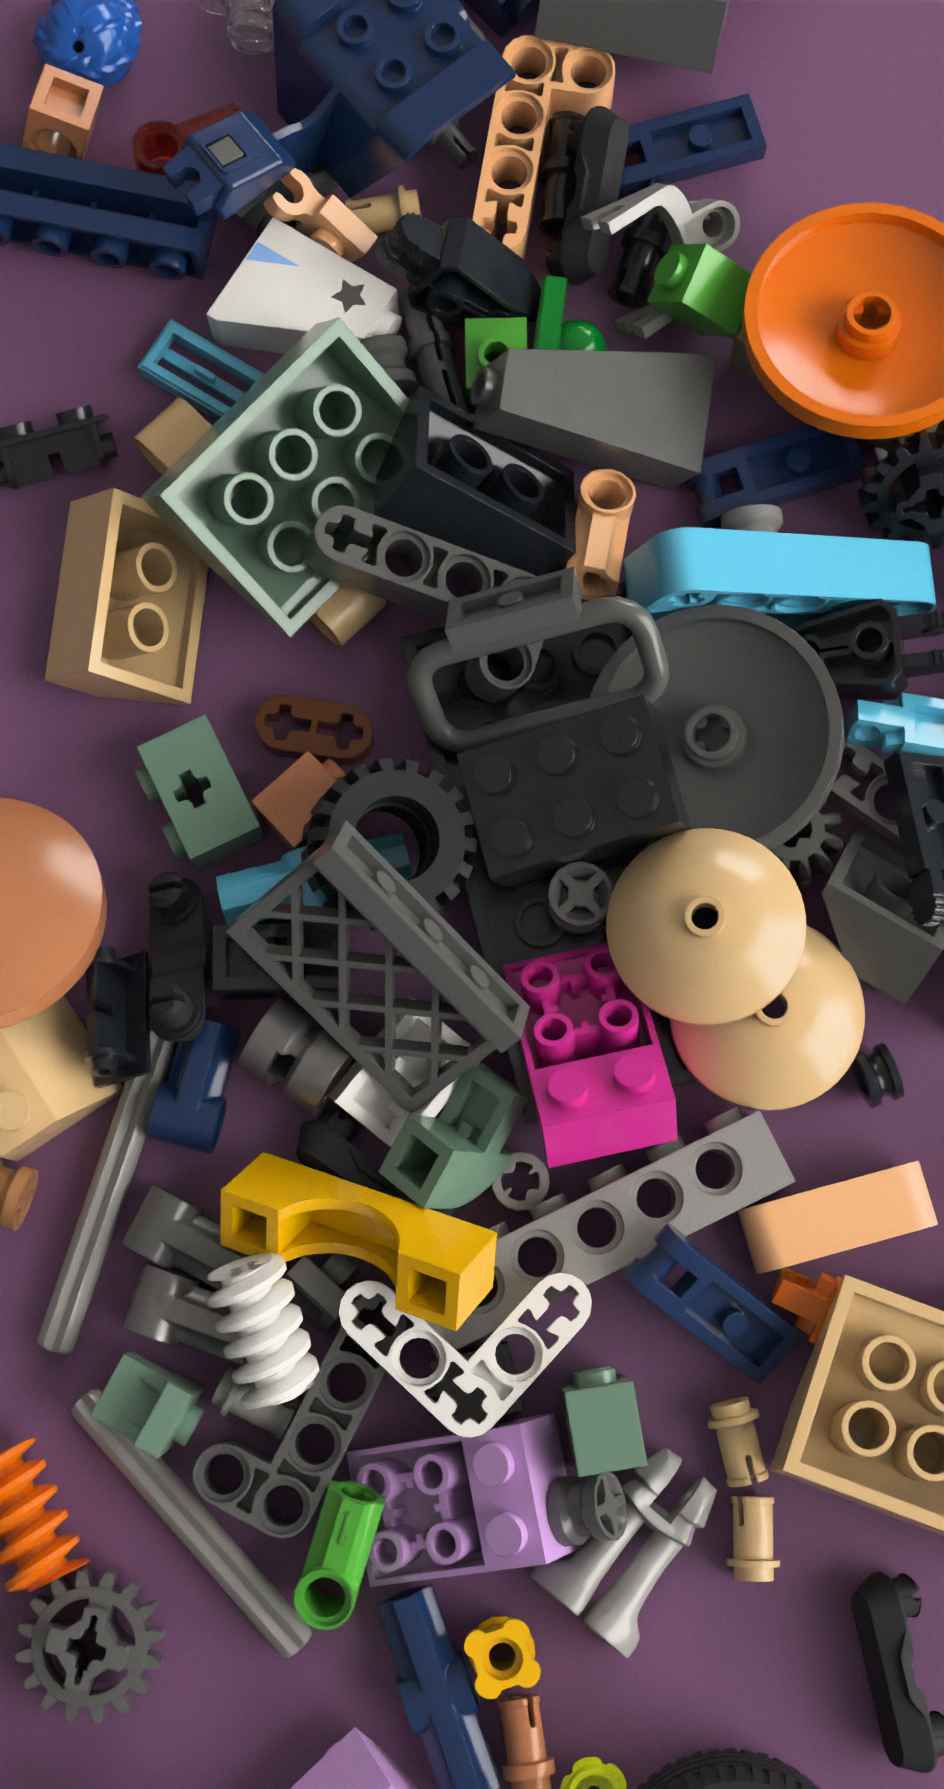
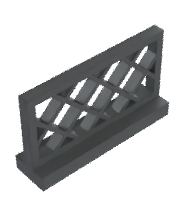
M347 820L326 837L321 847L233 920L226 930L410 1114L495 1049L502 1054L522 1037L530 1006ZM316 872H319L338 891V908L303 905V883ZM291 894V904L281 903ZM350 904H351L356 910H351V909H350ZM263 917L289 919L292 926V946L268 944L252 926ZM303 921L338 924V951L305 948ZM350 925L374 927L385 938V955L350 952ZM396 950H397L403 957L396 956ZM304 963L339 967V992L315 990L304 979ZM350 968L385 971V997L351 994ZM396 972L421 974L432 986V1001L396 998ZM442 997H443L448 1003H443V1002H442ZM350 1010L385 1013V1038L360 1035L350 1025ZM396 1014L432 1017L431 1042L396 1039ZM442 1019L467 1021L482 1037L470 1046L442 1044ZM395 1055L430 1058L431 1076L414 1088L395 1069ZM441 1060H450L441 1067Z

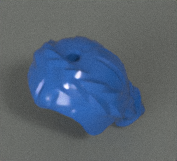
M52 0L51 8L39 19L35 27L32 42L38 49L43 65L46 63L101 84L105 89L121 81L131 70L133 61L136 60V52L141 45L140 32L143 24L138 16L139 8L136 0ZM78 41H81L84 45L81 53H77L75 50V44Z

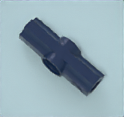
M432 1583L409 1588L378 1602L379 1618L400 1673L396 1678L401 1700L415 1736L421 1735L438 1788H500L498 1770L477 1713L481 1711L473 1682L462 1653L455 1652Z

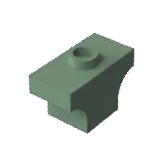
M131 1351L123 1354L90 1416L118 1431L132 1441L134 1446L158 1459L172 1448L175 1442L182 1446H185L204 1412V1409L198 1407L196 1403L205 1386Z

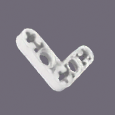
M556 1273L547 1275L533 1287L468 1360L427 1321L396 1310V1292L382 1282L368 1280L356 1283L348 1289L341 1299L339 1316L341 1325L348 1335L448 1430L458 1436L472 1438L483 1435L491 1429L583 1327L590 1316L592 1300L585 1284L572 1274ZM552 1286L558 1291H563L568 1286H571L578 1293L572 1302L578 1313L571 1321L560 1315L548 1326L546 1330L557 1335L558 1338L549 1348H546L538 1333L527 1325L518 1322V1319L527 1309H530L537 1321L549 1306V1302L543 1296L546 1289ZM378 1293L382 1295L387 1301L382 1308V1313L395 1327L399 1323L402 1314L408 1317L414 1324L412 1328L407 1329L395 1339L387 1355L376 1346V1343L383 1340L387 1335L372 1323L361 1329L353 1321L359 1313L358 1308L353 1302L360 1294L367 1299H372ZM507 1335H523L534 1345V1362L524 1373H507L500 1368L496 1361V1347L500 1340ZM411 1339H427L438 1349L439 1365L435 1372L428 1377H412L401 1366V1350L405 1343ZM451 1362H455L464 1371L453 1378L452 1381L468 1394L477 1387L486 1394L481 1406L487 1415L480 1422L472 1417L466 1418L462 1423L457 1421L452 1415L457 1408V1403L444 1389L438 1401H434L425 1392V1390L442 1380Z

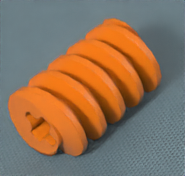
M35 1437L0 1453V1540H5L7 1543L0 1551V1566L16 1565L18 1568L15 1574L4 1584L3 1587L6 1592L27 1590L29 1593L90 1561L87 1557L67 1559L66 1557L70 1550L79 1542L80 1537L78 1533L56 1534L55 1529L68 1517L69 1512L67 1508L45 1510L44 1504L58 1490L56 1483L38 1485L33 1483V1479L47 1465L44 1458L23 1460L22 1458L23 1453L36 1441Z

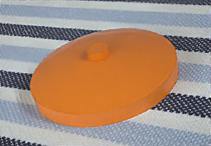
M874 202L851 203L824 209L803 218L782 232L769 245L756 264L748 283L743 309L742 329L746 354L751 367L760 383L779 405L798 419L820 430L858 439H889L920 432L944 420V223L925 213L904 206Z

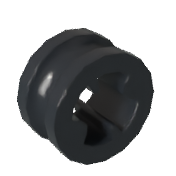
M880 1043L873 1046V1053L871 1055H864L861 1051L857 1052L851 1066L861 1094L871 1108L881 1105V1099L884 1096H890L893 1100L904 1097V1087L900 1072L891 1052L885 1044Z

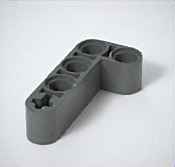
M345 505L330 507L323 512L305 544L307 562L315 572L323 577L445 622L449 600L457 598L447 588L446 576L456 575L465 579L470 586L471 594L537 577L531 573L355 507ZM333 533H339L344 536L343 547L346 548L344 552H338L332 548L334 538L331 536ZM369 543L374 545L375 549L367 562L364 563L362 558L368 551L365 547ZM397 553L404 556L411 564L412 576L401 577L392 573L386 565L385 554ZM544 640L493 653V655H499L504 658L510 665L512 671L510 681L499 680L492 675L487 665L488 655L467 660L464 675L467 686L475 696L484 701L497 702L505 700L531 678Z
M379 1293L372 1299H367L363 1296L358 1298L354 1303L359 1310L357 1317L353 1320L355 1324L361 1329L367 1326V1321L361 1318L365 1308L377 1310L382 1303H387L386 1299ZM402 1314L393 1334L384 1332L387 1337L376 1343V1346L384 1354L387 1355L395 1339L408 1329L409 1318ZM341 1325L319 1368V1372L313 1380L314 1384L306 1393L275 1456L272 1457L240 1440H221L204 1450L195 1462L193 1482L198 1494L211 1505L267 1535L287 1538L300 1533L315 1515L328 1489V1485L335 1476L387 1371L380 1364L377 1366L364 1353L345 1349L344 1345L350 1336ZM350 1362L356 1364L364 1372L366 1387L361 1397L355 1400H345L338 1397L332 1390L330 1383L331 1373L340 1363ZM317 1423L326 1426L332 1432L335 1439V1448L330 1457L325 1460H314L303 1453L299 1438L305 1426ZM226 1453L233 1455L240 1461L244 1477L242 1484L237 1489L226 1490L214 1483L210 1467L216 1455ZM286 1485L293 1487L300 1493L304 1507L301 1517L292 1521H284L273 1515L269 1508L268 1500L273 1488Z

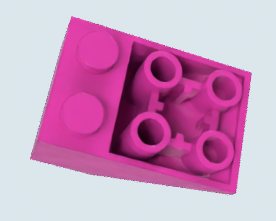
M608 943L503 965L506 983L530 1006L519 1043L548 1168L678 1140L676 1098L650 1009L639 1001L622 981L612 961Z

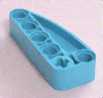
M682 527L658 533L623 561L627 599L634 600L647 609L654 621L682 609L705 605H731L748 608L775 618L790 628H794L805 621L880 598L895 607L899 616L929 613L936 609L929 545L918 541Z

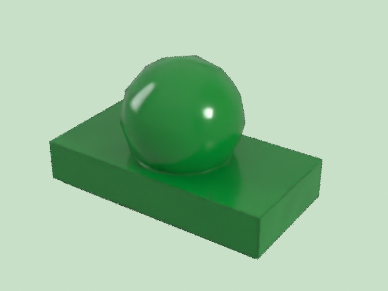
M546 275V280H542L533 349L607 351L605 338L593 323L582 319L563 323L567 278Z

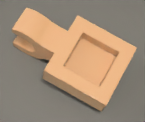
M296 168L280 179L292 191L294 202H288L277 191L263 202L271 216L285 222L292 220L300 221L295 229L351 263L366 255L378 238L336 196L332 194L325 199L313 187L308 176Z

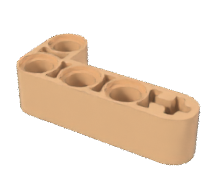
M523 35L513 39L506 46L502 55L516 72V77L495 93L472 221L495 238L497 222L507 224V234L503 237L502 243L524 260L549 119H552L554 113L560 111H573L586 116L588 111L595 106H603L610 110L615 81V62L610 53L535 37V35ZM523 73H532L539 77L535 79H524L519 77L518 75H521ZM590 82L596 84L597 87L583 88L577 84ZM524 127L530 131L524 134H514L509 132L508 129ZM512 180L521 186L515 189H503L497 184L502 181Z

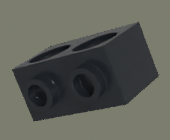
M291 923L255 924L252 926L268 944L292 946ZM303 923L304 947L338 951V924ZM213 925V991L221 1000L279 999L282 996L287 999H294L226 932L229 925ZM304 963V979L315 990L339 992V967Z

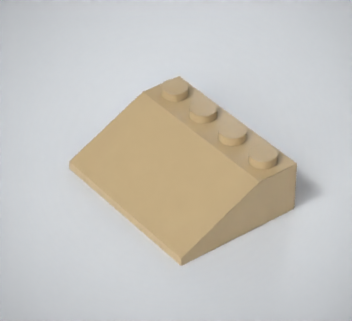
M843 1275L789 1408L770 1471L944 1536V1311L848 1275Z

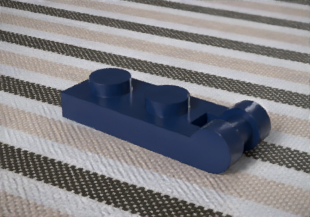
M749 93L628 126L629 140L626 156L639 153L641 163L628 167L624 163L618 200L643 190L646 182L650 179L655 183L657 179L676 183L763 159L767 144Z
M809 425L703 458L701 473L687 480L686 485L689 491H695L700 506L696 509L702 528L715 529L721 527V516L727 511L755 504L777 506L860 480V469L866 467L856 438L835 435ZM734 476L739 491L723 496L718 482Z
M667 1223L654 1237L657 1245L643 1261L635 1258L623 1272L624 1277L641 1294L759 1385L803 1335L792 1322L696 1247L677 1228ZM678 1262L687 1271L672 1287L663 1278Z

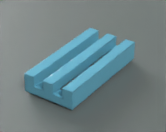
M172 319L168 321L137 366L140 376L175 397H181L192 407L216 421L230 407L159 366V361L166 363L233 404L245 393L202 366L195 364L170 349L169 346L173 341L250 387L264 375V373Z

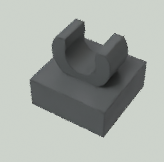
M333 1254L319 1269L309 1258L303 1256L285 1276V1279L292 1282L295 1295L290 1303L299 1306L302 1315L325 1335L340 1319V1302L345 1295L341 1288L351 1278V1274L358 1266L347 1255Z

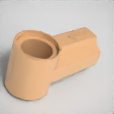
M599 469L585 476L580 485L576 503V553L567 561L565 569L575 567L582 588L581 599L585 600L615 596L618 590L628 526L636 498V491L631 479L613 469Z

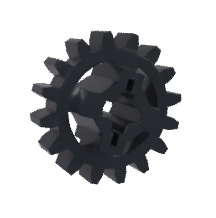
M944 420L939 423L935 432H927L924 429L913 433L914 436L906 439L904 436L891 438L893 447L888 451L883 448L874 447L870 453L875 467L860 469L859 475L863 488L857 490L862 510L865 512L871 531L881 529L884 539L898 540L900 536H903L904 541L919 542L920 539H928L933 549L940 547L941 536L944 535Z

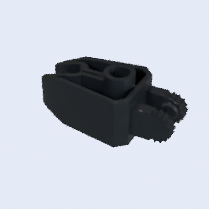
M414 212L412 214L407 213L396 222L394 226L395 232L389 233L387 231L376 240L377 243L374 245V253L377 256L376 260H379L380 265H383L386 270L390 269L393 274L410 283L407 297L411 307L432 315L464 330L465 318L527 317V322L532 323L537 320L541 287L525 260L468 217H450L439 226L427 218L422 219L420 214L415 215Z
M880 598L805 621L793 628L815 650L826 666L836 687L839 699H897L901 692L908 687V678L944 672L943 649L905 654L903 641L943 634L944 611L899 616L895 607Z

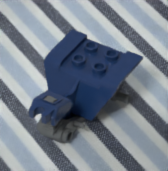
M275 0L272 6L277 111L289 126L271 133L255 113L236 111L189 134L180 152L163 167L167 181L174 189L190 179L200 181L196 188L190 190L185 195L189 207L196 216L214 208L216 215L221 220H225L234 213H237L259 238L273 218L263 204L266 198L277 191L288 202H294L292 191L280 180L294 168L305 173L312 182L313 187L323 197H326L340 186L349 198L363 193L367 188L412 160L414 154L428 142L435 148L442 147L459 170L467 168V161L471 165L478 156V150L458 130L460 127L458 119L515 78L516 72L487 38L485 39L481 30L468 17L467 12L458 0ZM297 220L281 222L294 228Z

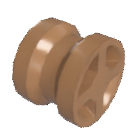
M0 1157V1225L2 1228L17 1231L24 1222L31 1207L39 1173L38 1169L26 1165L17 1169L7 1167Z

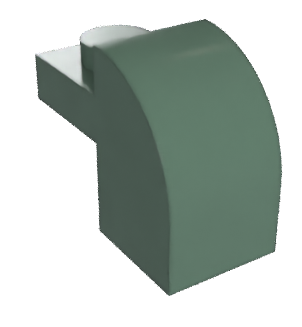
M477 1063L461 1075L439 1118L408 1115L378 1172L424 1209H453L463 1206L482 1194L499 1177L513 1155L504 1149L503 1145L529 1097L485 1064Z

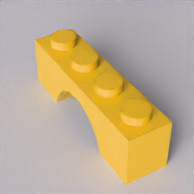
M262 1152L221 1189L220 1245L249 1256L260 1253H277L284 1257L285 1262L306 1255L324 1253L342 1254L363 1259L383 1270L392 1280L396 1289V1310L442 1327L457 1331L493 1288L497 1232L431 1209H424L420 1205L266 1152Z

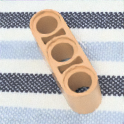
M919 1160L738 1210L756 1274L785 1268L938 1224Z

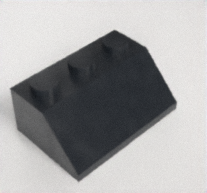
M419 385L412 394L376 475L374 515L535 576L559 571L576 553L574 471L528 445L473 429L474 415Z

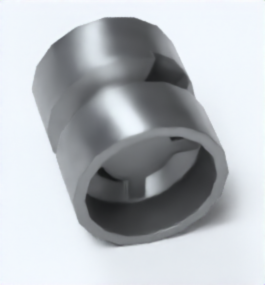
M282 996L270 1007L253 1031L239 1057L237 1066L268 1086L281 1082L283 1084V1095L311 1114L316 1115L329 1100L328 1095L345 1076L354 1058L324 1028L319 1030L314 1028V1018L306 1010Z

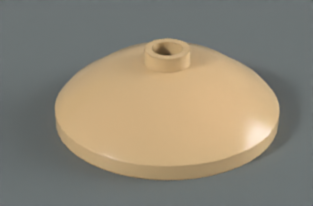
M698 828L677 832L654 842L629 863L618 879L610 898L606 919V934L615 968L624 984L639 1001L656 1013L677 1022L698 1026H715L739 1021L755 1014L770 1004L785 989L796 972L802 957L806 937V915L801 893L794 878L781 860L770 850L755 840L736 832L714 828ZM700 908H710L717 913L718 921L710 929H700L692 922L693 914Z
M806 925L805 945L797 970L785 989L777 996L784 1005L782 1017L772 1019L760 1010L739 1021L715 1026L690 1025L669 1019L672 1038L682 1062L692 1076L708 1091L731 1104L743 1108L763 1111L783 1110L805 1104L819 1097L835 1085L847 1072L854 1061L863 1037L865 1026L864 998L853 967L843 957L841 950L826 936Z

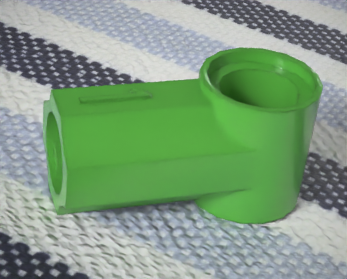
M331 1480L328 1485L303 1572L294 1592V1605L297 1614L304 1623L315 1629L330 1630L340 1627L349 1619L354 1609L386 1502V1497L378 1494L371 1486L352 1480ZM322 1577L331 1578L341 1585L344 1594L337 1597L325 1596L317 1590L313 1581Z

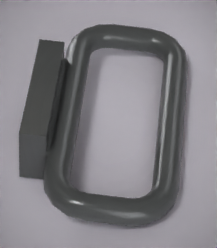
M575 567L449 600L445 625L447 639L436 641L422 648L410 663L406 676L409 695L421 726L429 739L442 749L458 754L643 694L654 704L663 695L670 677L668 658L654 619L650 612L639 603L620 596L602 597L582 602V588ZM607 623L622 624L633 635L644 673L642 680L638 684L630 688L473 728L461 729L448 722L432 682L434 673L444 666Z

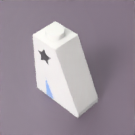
M274 217L270 220L206 314L213 340L222 346L286 354L315 324L340 317L360 342L377 335H397L402 322V317L399 316L396 288Z

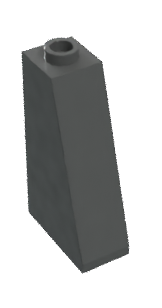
M507 349L487 366L481 367L475 376L471 389V402L476 405L473 429L601 469H613L627 477L671 490L701 473L716 357L706 353Z

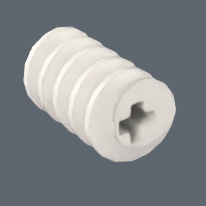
M260 1253L235 1260L212 1271L206 1278L209 1281H221L223 1286L207 1297L208 1307L229 1306L231 1311L215 1323L216 1331L218 1333L238 1332L239 1338L224 1347L225 1358L246 1357L247 1359L246 1364L232 1373L233 1383L245 1384L254 1382L255 1384L254 1389L240 1398L241 1407L247 1410L277 1405L296 1398L311 1388L314 1384L313 1379L319 1372L317 1358L307 1353L311 1346L309 1333L302 1328H298L303 1321L301 1308L290 1303L295 1295L293 1284L291 1281L281 1278L287 1270L285 1259L277 1253Z

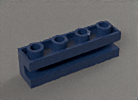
M0 143V245H6L11 241L31 245L38 251L50 256L63 257L67 253L91 257L97 263L110 268H123L127 264L150 269L156 275L170 280H181L185 276L203 280L218 216L214 208L196 216L189 207L185 195L190 190L196 188L199 182L187 180L181 186L174 189L167 181L166 176Z

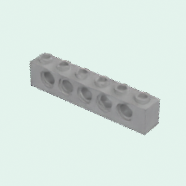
M737 1106L703 1123L709 1135L686 1146L681 1135H678V1140L662 1143L646 1151L645 1153L651 1164L627 1175L623 1164H619L587 1180L592 1193L570 1204L563 1192L528 1209L534 1221L511 1233L505 1221L489 1228V1230L497 1232L494 1276L497 1281L495 1297L489 1303L477 1306L457 1331L429 1321L427 1322L457 1350L494 1332L533 1287L547 1275L556 1273L572 1274L587 1286L631 1264L635 1258L641 1259L647 1256L657 1245L654 1237L667 1223L673 1225L687 1236L796 1182L761 1111L758 1110L743 1117ZM706 1152L716 1153L727 1162L729 1177L725 1185L720 1189L708 1188L697 1178L695 1167L701 1154ZM646 1181L662 1183L671 1194V1207L667 1214L661 1218H651L645 1215L638 1207L636 1200L637 1191ZM587 1210H601L608 1214L613 1222V1236L603 1247L588 1246L578 1235V1220ZM531 1238H541L548 1241L555 1251L556 1260L554 1267L548 1274L541 1277H533L526 1274L518 1263L520 1246ZM551 1286L546 1289L543 1296L550 1304L574 1292L575 1289L568 1286L563 1291H558ZM527 1309L519 1319L530 1314V1309ZM430 1341V1344H431V1346H432V1348H433V1350H434V1352H435L437 1358L439 1359L440 1357H439L438 1349H437L436 1346Z

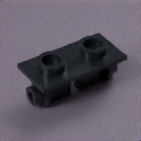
M91 405L56 413L55 416L58 423L56 427L35 432L30 420L0 428V454L3 460L0 461V487L11 485L12 489L16 490L20 489L21 486L55 478L49 455L58 452L60 453L66 475L101 465L102 467L107 466L108 459L117 457L118 451L112 432L101 435L97 423L110 420L109 415L101 414L94 416Z
M100 946L93 961L85 971L87 1002L94 1005L95 1012L87 1014V1051L84 1053V1062L91 1066V1074L95 1076V1087L103 1088L151 1073L148 952L142 951L119 959L116 958L115 949Z

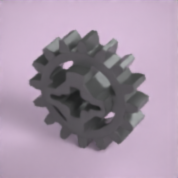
M90 1566L83 1567L77 1571L75 1587H72L71 1583L64 1576L52 1581L50 1584L55 1599L53 1600L43 1594L34 1597L29 1604L39 1616V1619L24 1620L19 1624L17 1630L23 1636L32 1639L31 1645L15 1654L16 1662L33 1663L35 1671L23 1682L25 1689L35 1688L42 1684L47 1693L43 1697L40 1707L46 1711L58 1700L66 1703L65 1721L70 1723L78 1717L83 1708H89L90 1717L94 1724L101 1723L106 1718L109 1703H112L113 1707L121 1715L125 1714L133 1706L129 1689L145 1696L154 1685L149 1676L143 1672L144 1669L156 1670L160 1669L164 1664L165 1656L151 1650V1644L162 1640L167 1635L166 1627L150 1626L148 1618L159 1607L157 1600L140 1605L135 1598L140 1591L142 1583L136 1579L124 1589L118 1587V1569L115 1568L107 1570L100 1582L94 1581V1575ZM89 1599L83 1616L79 1619L73 1620L65 1617L62 1620L56 1619L58 1613L66 1605L77 1600ZM118 1609L130 1622L134 1636L126 1634L116 1616ZM97 1621L94 1630L97 1632L96 1644L106 1649H103L87 1667L89 1657L86 1656L88 1651L87 1644L78 1641V1639L92 1629ZM50 1654L57 1655L67 1674L65 1679L55 1668ZM107 1669L118 1672L122 1669L128 1670L126 1676L116 1684L94 1690L95 1683L99 1680L100 1674Z

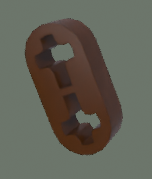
M276 695L267 699L259 707L255 716V729L262 745L270 753L281 757L299 759L309 750L320 763H324L330 758L337 765L351 766L362 762L371 753L374 745V730L369 716L361 708L351 704L292 695ZM282 712L292 713L294 723L299 726L310 727V732L290 730L286 740H278L274 728L268 726L270 721H280ZM343 721H351L354 723L355 732L363 735L361 740H351L348 749H339L336 737L319 734L320 729L340 731L343 727Z

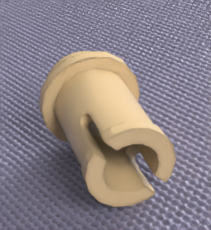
M399 185L398 192L357 200H345V206L375 234L395 231L394 226L396 222L407 213L412 214L414 212L415 215L420 214L421 216L417 189L405 191L404 185Z
M735 1397L711 1404L712 1417L706 1421L709 1429L716 1430L727 1476V1486L742 1487L752 1485L750 1478L753 1477L755 1482L758 1483L768 1479L769 1474L765 1468L754 1420L760 1417L758 1409L751 1408L748 1397Z
M731 1496V1503H733V1557L727 1558V1566L733 1567V1580L750 1582L774 1581V1568L780 1567V1559L773 1558L774 1497Z

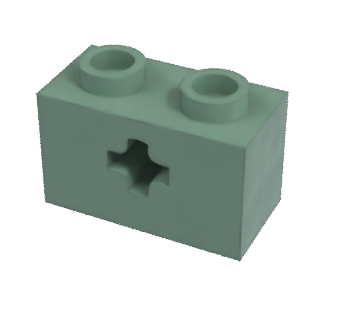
M206 714L137 746L145 766L135 770L136 776L150 804L152 805L162 800L171 818V822L162 825L161 828L177 860L189 856L196 869L201 871L266 839ZM198 784L203 791V798L206 804L194 808L193 804L189 801L190 795L187 789Z
M611 1365L572 1371L574 1384L560 1386L573 1467L578 1477L648 1466L633 1381L625 1375L616 1376L615 1368H611Z

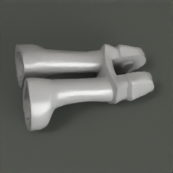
M668 1448L662 1449L647 1459L648 1466L634 1468L635 1478L622 1486L626 1498L627 1524L624 1534L619 1540L600 1542L591 1536L572 1557L566 1560L557 1559L545 1565H537L528 1575L549 1595L578 1617L591 1600L600 1581L642 1524L651 1529L652 1533L618 1580L601 1598L588 1608L580 1619L588 1628L626 1659L633 1653L640 1640L637 1617L647 1596L665 1568L683 1546L690 1547L695 1529L704 1528L717 1492L716 1488L704 1476H701L681 1495L678 1503L670 1513L659 1506L654 1500L670 1483L671 1478L682 1462V1458Z

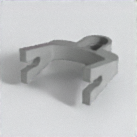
M655 183L580 217L584 229L595 231L600 228L602 233L612 235L654 208L663 219L673 245L706 243L719 252L727 249L734 243L740 230V217L737 209L731 203L712 198H705L700 201H687L677 187L661 183ZM648 304L615 319L618 331L627 334L634 331L635 336L646 339L674 319Z

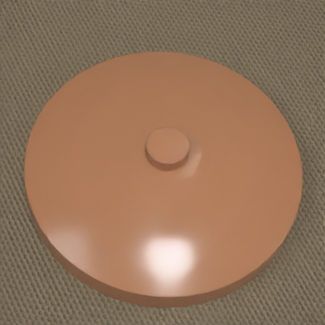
M0 797V1029L20 1023L47 1009L63 997L83 976L93 961L104 934L107 919V898L97 861L86 841L73 826L58 815L38 805Z

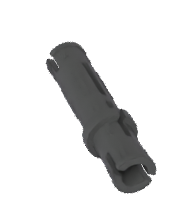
M409 288L404 290L399 295L398 307L401 309L410 340L407 344L409 361L412 365L418 367L424 388L468 412L465 396L452 357L456 350L452 334L445 331L442 320L412 308L407 297Z

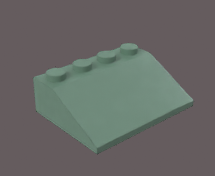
M340 317L317 323L196 441L141 498L188 548L286 637L291 638L343 585L323 577L312 569L305 555L306 540L320 515L330 507L338 505L351 506L374 515L376 475L410 400ZM333 533L331 536L334 538L332 548L338 552H344L346 549L343 547L344 536L339 533ZM367 544L365 548L368 551L362 558V562H365L375 549L374 545Z

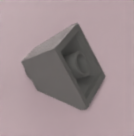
M856 825L822 891V896L842 955L851 964L857 977L874 992L889 995L905 1005L944 949V921H941L940 925L931 927L919 925L918 921L914 920L913 908L910 907L908 893L913 879L908 876L903 851L863 827Z

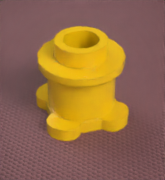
M506 1615L492 1616L481 1622L476 1629L469 1632L466 1636L464 1650L469 1656L470 1663L477 1674L475 1689L483 1698L495 1699L504 1689L516 1685L530 1688L538 1682L541 1668L534 1659V1639L528 1625L523 1620ZM498 1643H506L515 1652L509 1660L499 1662L491 1657L489 1653L491 1648Z

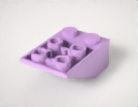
M555 1413L499 1421L483 1435L472 1438L458 1436L452 1431L346 1452L351 1480L371 1486L378 1494L386 1497L366 1565L370 1587L545 1565L581 1548V1545L568 1547L561 1545L554 1537L548 1522L546 1503L550 1484L556 1478L567 1476Z

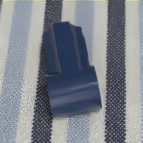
M204 1019V1026L200 1035L190 1041L178 1042L168 1081L161 1083L152 1105L147 1128L148 1138L208 1154L213 1153L225 1118L227 1098L223 1096L241 1034L239 1029Z

